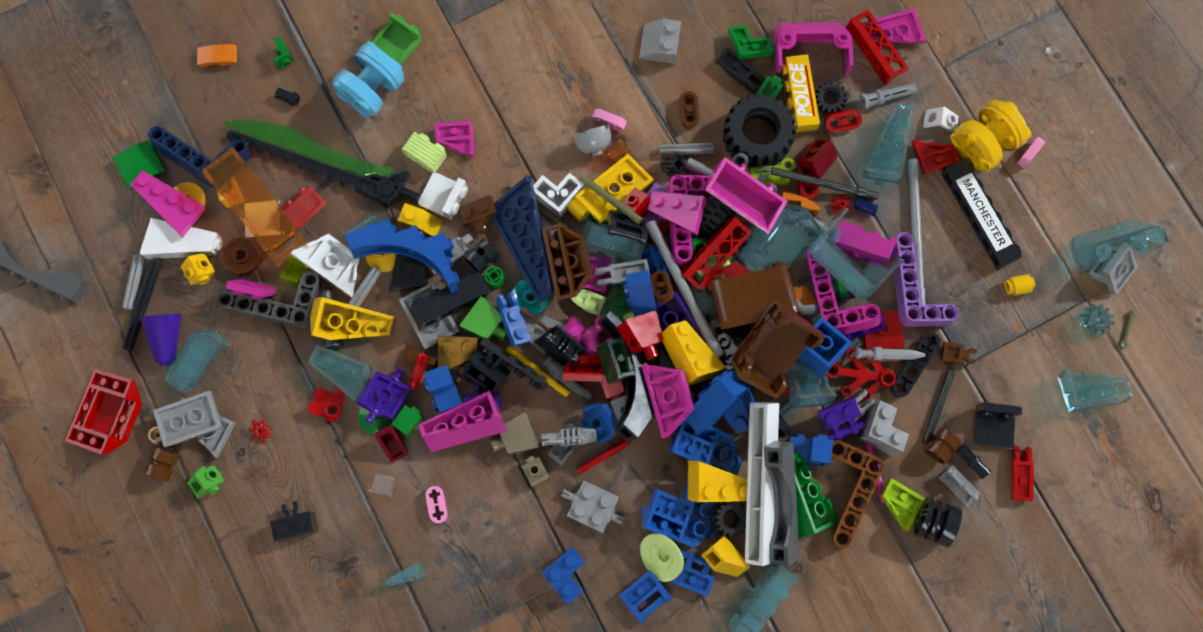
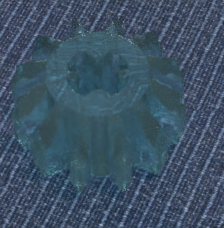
M1091 304L1089 308L1083 309L1084 314L1079 316L1083 321L1079 325L1086 327L1084 332L1090 330V336L1096 334L1102 336L1104 332L1107 333L1111 330L1109 326H1112L1114 322L1110 319L1114 315L1108 314L1110 308L1103 309V304L1097 306Z

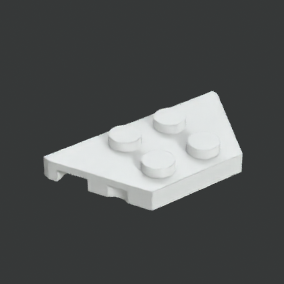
M327 234L291 252L293 257L352 298L359 258L354 259L349 248L330 234Z

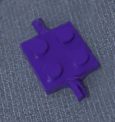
M397 368L393 376L384 375L376 371L358 399L357 405L369 411L366 419H364L369 425L372 424L376 416H381L392 422L411 392V387L399 380L404 373L402 369Z

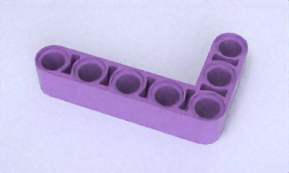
M901 232L895 237L898 240L891 254L899 320L902 325L907 327L948 326L958 319L959 310L951 304L921 305L913 237L908 232ZM904 276L908 278L909 282L905 281ZM906 294L910 296L911 300L907 299ZM926 312L931 315V319L927 316ZM908 313L912 314L913 319L909 317Z

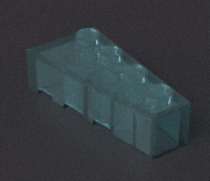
M895 105L864 169L863 178L900 184L915 106Z

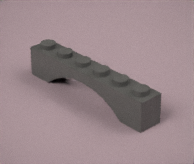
M0 239V270L5 271V269L11 271L10 275L21 279L23 276L27 278L26 283L36 288L38 285L44 287L43 291L50 295L57 293L60 295L59 299L69 304L71 301L77 304L80 302L90 285L89 283L66 271L54 274L30 271L16 260L9 244Z
M774 441L764 446L765 467L770 475L775 497L774 527L769 544L771 564L790 566L800 559L793 442Z

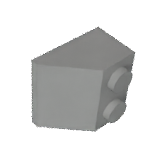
M660 19L645 23L639 59L675 64L681 21Z

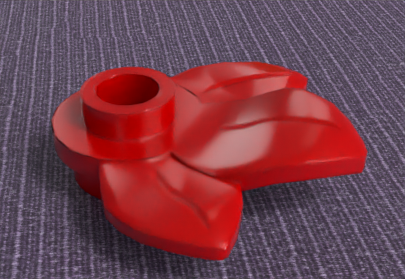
M338 386L330 393L323 388L317 387L314 393L315 402L307 404L308 410L314 416H323L327 421L338 420L342 413L341 406L345 402L343 390ZM330 409H333L335 411V414L330 415L328 411Z

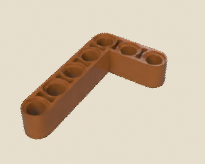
M834 441L833 447L839 445L843 448L844 452L841 455H835L832 452L831 457L862 472L833 538L834 544L838 548H846L853 540L883 472L884 463L880 458L847 443ZM853 454H859L862 461L855 464L851 461L850 457ZM871 462H877L880 465L878 472H872L869 469ZM863 480L871 481L872 488L870 490H864L861 487ZM855 498L863 499L864 506L862 508H856L853 505ZM850 515L856 519V524L852 527L847 526L845 523V518ZM839 534L847 535V544H839L837 536Z

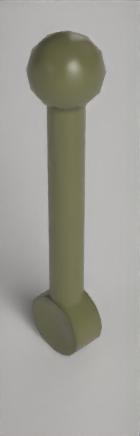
M1135 311L1128 313L1129 320L1123 341L1119 343L1121 348L1128 347L1127 339L1133 318L1136 317Z

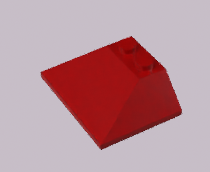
M94 369L64 442L104 456L126 443L142 406L136 382L132 379Z

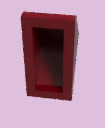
M393 425L374 433L375 438L391 463L408 455V451Z

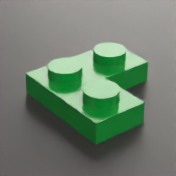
M746 25L729 27L727 33L739 60L774 55L775 49L769 37L752 39Z

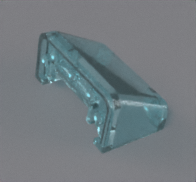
M786 203L770 233L767 234L759 228L741 251L739 257L752 272L768 269L771 267V263L778 261L787 264L788 270H790L805 249L815 245L821 246L827 236L806 207Z
M1129 219L1077 235L1071 239L1069 248L1079 273L1084 274L1091 271V268L1110 259L1112 256L1111 245L1126 241V243L1131 245L1132 249L1135 248L1141 251L1140 254L1142 256L1169 242V238L1165 230L1160 226L1137 219Z

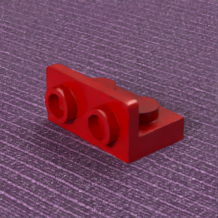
M303 186L296 193L298 196L293 201L289 199L282 206L284 209L281 212L298 229L326 204L310 186L307 188Z

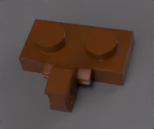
M488 195L460 206L457 213L461 226L465 227L471 224L472 227L475 226L476 232L482 235L488 232L485 222L488 221V217L496 215L497 210L493 197Z

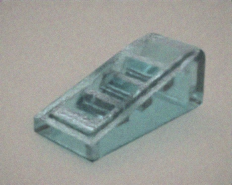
M417 562L385 580L383 584L385 587H390L425 578L428 575L422 564Z

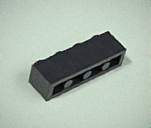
M479 272L466 274L457 283L459 291L451 293L446 285L441 290L435 289L424 298L418 297L414 299L409 311L420 330L475 304L481 296L484 299L487 298L490 289Z

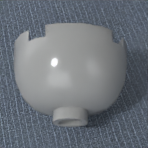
M609 125L573 134L577 148L585 154L592 153V157L603 154L602 150L611 143Z

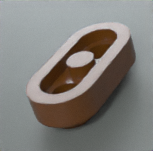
M686 91L681 94L679 99L680 121L685 128L692 129L699 123L698 97L694 92ZM689 100L691 101V104L688 105L685 103V101ZM687 118H692L693 121H692V122H688L686 119H687Z
M665 271L653 273L650 279L656 301L659 303L669 302L674 297V291L668 273Z

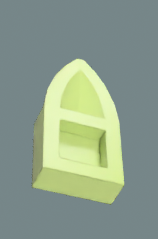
M584 289L576 297L571 298L582 310L596 316H600L607 302L606 297Z

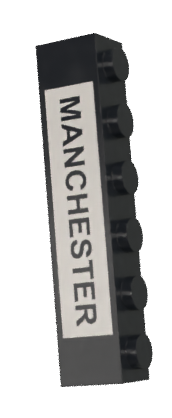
M964 159L947 167L941 175L996 270L998 271L1023 257L1020 247L1012 239L1011 231L1003 224L1001 214L995 210L991 197L985 193L983 183L974 174L973 166Z

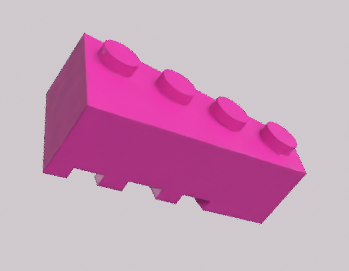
M490 391L418 424L422 438L431 452L507 431L498 405Z

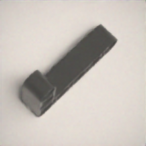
M305 272L300 279L293 305L266 299H254L249 295L233 294L231 291H221L218 293L216 302L220 307L229 312L306 328L310 325V314L314 298L319 297L322 281L315 272ZM310 278H316L314 284L308 285ZM305 296H310L308 303L302 302ZM231 297L230 303L224 305V300ZM249 301V306L246 309H242L243 303ZM267 305L268 310L265 313H261V308ZM280 311H287L284 317H279ZM300 314H305L304 320L298 322V316Z

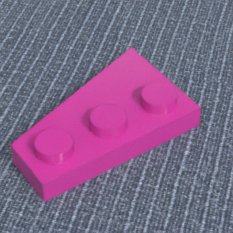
M914 8L875 19L891 43L925 44L926 42ZM869 21L862 23L863 25L870 26ZM871 32L870 36L872 39L879 41V35Z

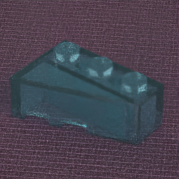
M585 218L580 236L585 238L589 252L597 253L601 251L608 257L615 258V256H619L627 262L640 260L645 245L618 235H607L608 224H596L591 222L590 218Z
M213 329L191 333L187 338L186 346L177 354L176 362L167 370L168 374L164 380L181 393L192 391L207 373L205 369L212 360L216 362L219 358L216 354L223 346L228 347L230 342Z
M315 345L308 363L356 403L366 389L374 370L367 363L319 345Z
M1065 369L1057 377L1069 413L1126 403L1134 396L1127 377L1105 374L1093 375L1089 374V372L1077 373Z

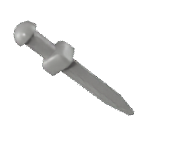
M859 347L854 350V356L857 359L871 357L875 361L925 357V353L914 350L882 349V347H872L871 350H863Z

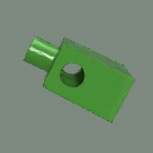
M482 296L460 324L463 331L480 339L486 338L490 341L493 336H496L503 341L507 336L506 330L501 327L503 322L499 312Z

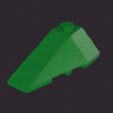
M800 453L794 454L798 536L800 538L816 534L839 523L830 499L824 497L820 491L822 487L819 483L816 484L811 477L812 472Z

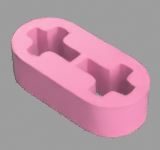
M595 109L591 117L594 122L603 126L609 125L611 129L621 132L624 131L627 124L624 118L601 109Z
M1038 136L1021 156L1017 164L1024 169L1046 141Z
M429 487L426 491L429 517L433 522L441 524L448 517L445 495L440 487ZM433 490L440 493V496L437 497L438 503L436 504L434 498H430ZM436 506H439L440 512H444L441 520L433 516L437 512Z

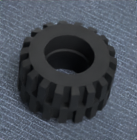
M711 195L705 203L699 231L710 239L731 215L735 216L737 212Z

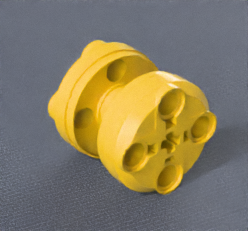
M992 100L979 111V122L967 120L950 135V140L955 145L962 159H966L973 166L974 170L989 172L1002 161V150L1013 152L1027 142L1032 133L1013 102Z

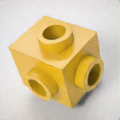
M205 253L188 256L181 265L190 285L206 284L215 273Z

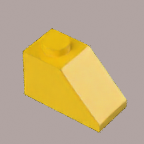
M404 203L398 218L401 227L407 229L416 225L418 231H423V234L429 237L438 235L443 222L425 210Z

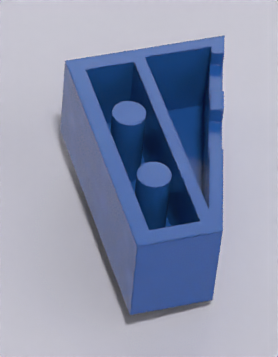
M713 379L707 380L703 384L699 385L702 391L705 388L708 389L711 386L709 383ZM750 389L723 415L737 434L749 431L750 403L755 402Z

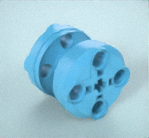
M370 41L367 44H363L354 55L355 61L363 69L359 75L355 76L351 72L342 69L332 79L336 95L367 119L375 116L383 106L382 100L374 92L378 86L381 85L390 91H395L404 82L402 66Z

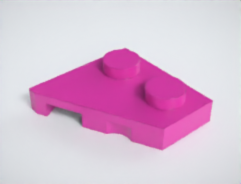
M472 121L435 124L436 143L470 157H475Z

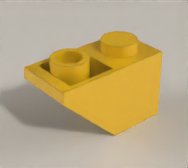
M725 535L701 555L714 571L738 577L750 568V565L745 563V559Z

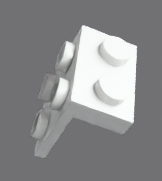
M433 173L418 201L419 206L451 220L453 215H456L459 210L461 199L467 194L468 187L466 181L459 177L457 181H454L441 174Z

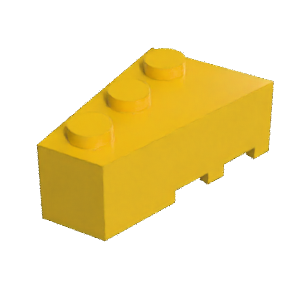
M688 460V500L695 502L747 501V479L700 461Z

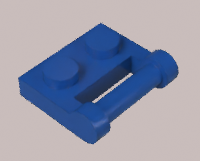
M650 570L619 595L640 624L646 621L645 618L662 604L672 600V597ZM658 590L661 595L639 612L636 607Z

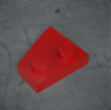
M918 139L911 142L923 175L946 169L960 162L954 145H940L936 142L925 143L919 142Z

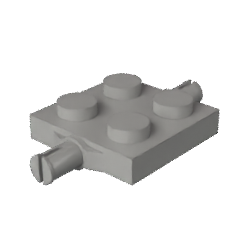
M584 480L580 489L575 494L564 489L561 497L571 501V508L567 517L603 534L606 525L611 520L622 525L625 517L614 513L615 505L619 499L618 496Z

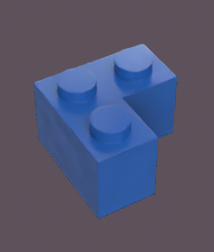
M644 270L626 274L627 283H623L625 296L629 297L626 298L628 309L633 310L634 316L652 311L657 312L649 271Z
M447 365L424 373L426 379H423V383L429 394L432 393L435 400L432 403L436 412L439 411L442 414L463 404L452 373Z
M793 434V437L790 436L787 442H793L794 454L800 453L807 465L825 467L831 464L833 440L828 439V436L817 434L816 437L806 439L805 435Z
M573 547L542 572L566 604H569L583 592L571 575L584 565L585 561Z

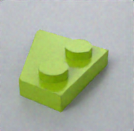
M889 478L880 496L901 528L908 532L925 498L896 480Z

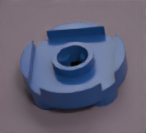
M596 403L585 408L583 411L584 419L581 420L582 428L596 429V443H603L612 439L615 432H617L614 430L617 422L610 406L606 403ZM598 419L601 422L600 426L597 425Z

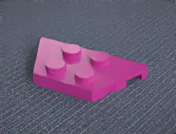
M644 364L642 369L662 439L668 438L695 409L684 370Z

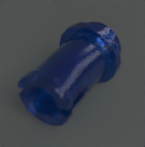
M857 197L853 208L857 212L862 211L874 217L879 206L863 200V197L861 199Z

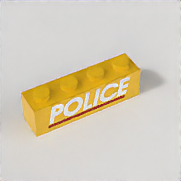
M808 54L786 57L782 66V74L786 76L784 87L785 92L789 94L787 105L795 118L796 133L815 131L818 129L820 121Z

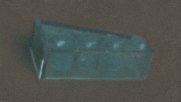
M800 358L794 362L785 374L793 409L831 405L837 396L834 389H831L826 374L821 377Z
M781 564L775 565L774 568L770 566L764 574L766 579L763 583H757L752 590L754 595L750 600L746 598L740 606L742 609L738 616L735 614L728 622L730 625L728 630L731 632H760L766 625L765 620L767 618L770 619L777 611V604L785 600L790 594L789 588L791 585H797L800 579Z

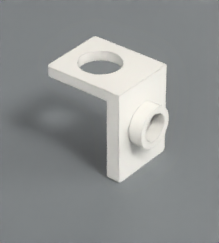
M946 107L929 109L925 111L923 127L928 128L940 125L949 132L954 133L959 116ZM936 113V119L933 122H929V117Z

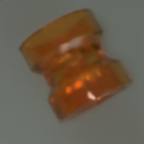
M617 138L613 142V146L607 147L604 153L615 164L622 156L629 154L630 150L621 139Z

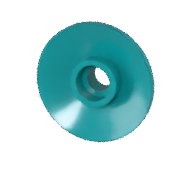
M525 279L518 282L512 291L517 299V306H519L520 310L525 307L532 315L545 310L550 301L549 296L544 301L537 302ZM529 296L534 297V300L528 301L527 298Z

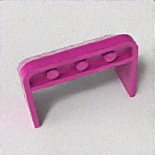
M780 23L774 29L775 75L778 77L783 66L782 49H791L795 43H834L837 48L843 49L844 77H848L853 67L852 36L842 23Z

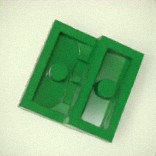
M149 140L134 145L112 157L128 190L133 189L130 184L141 171L155 178L165 174V170Z

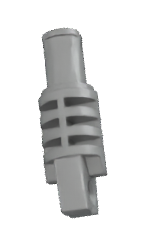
M578 427L561 429L557 433H541L542 439H549L542 440V446L560 444V446L566 447L594 442L597 440L596 429Z

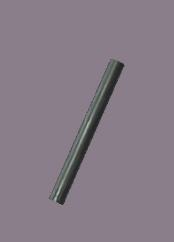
M953 370L947 371L922 439L925 443H929L933 436L955 375Z

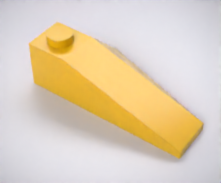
M318 297L314 298L310 314L311 335L328 340L390 335L394 316Z

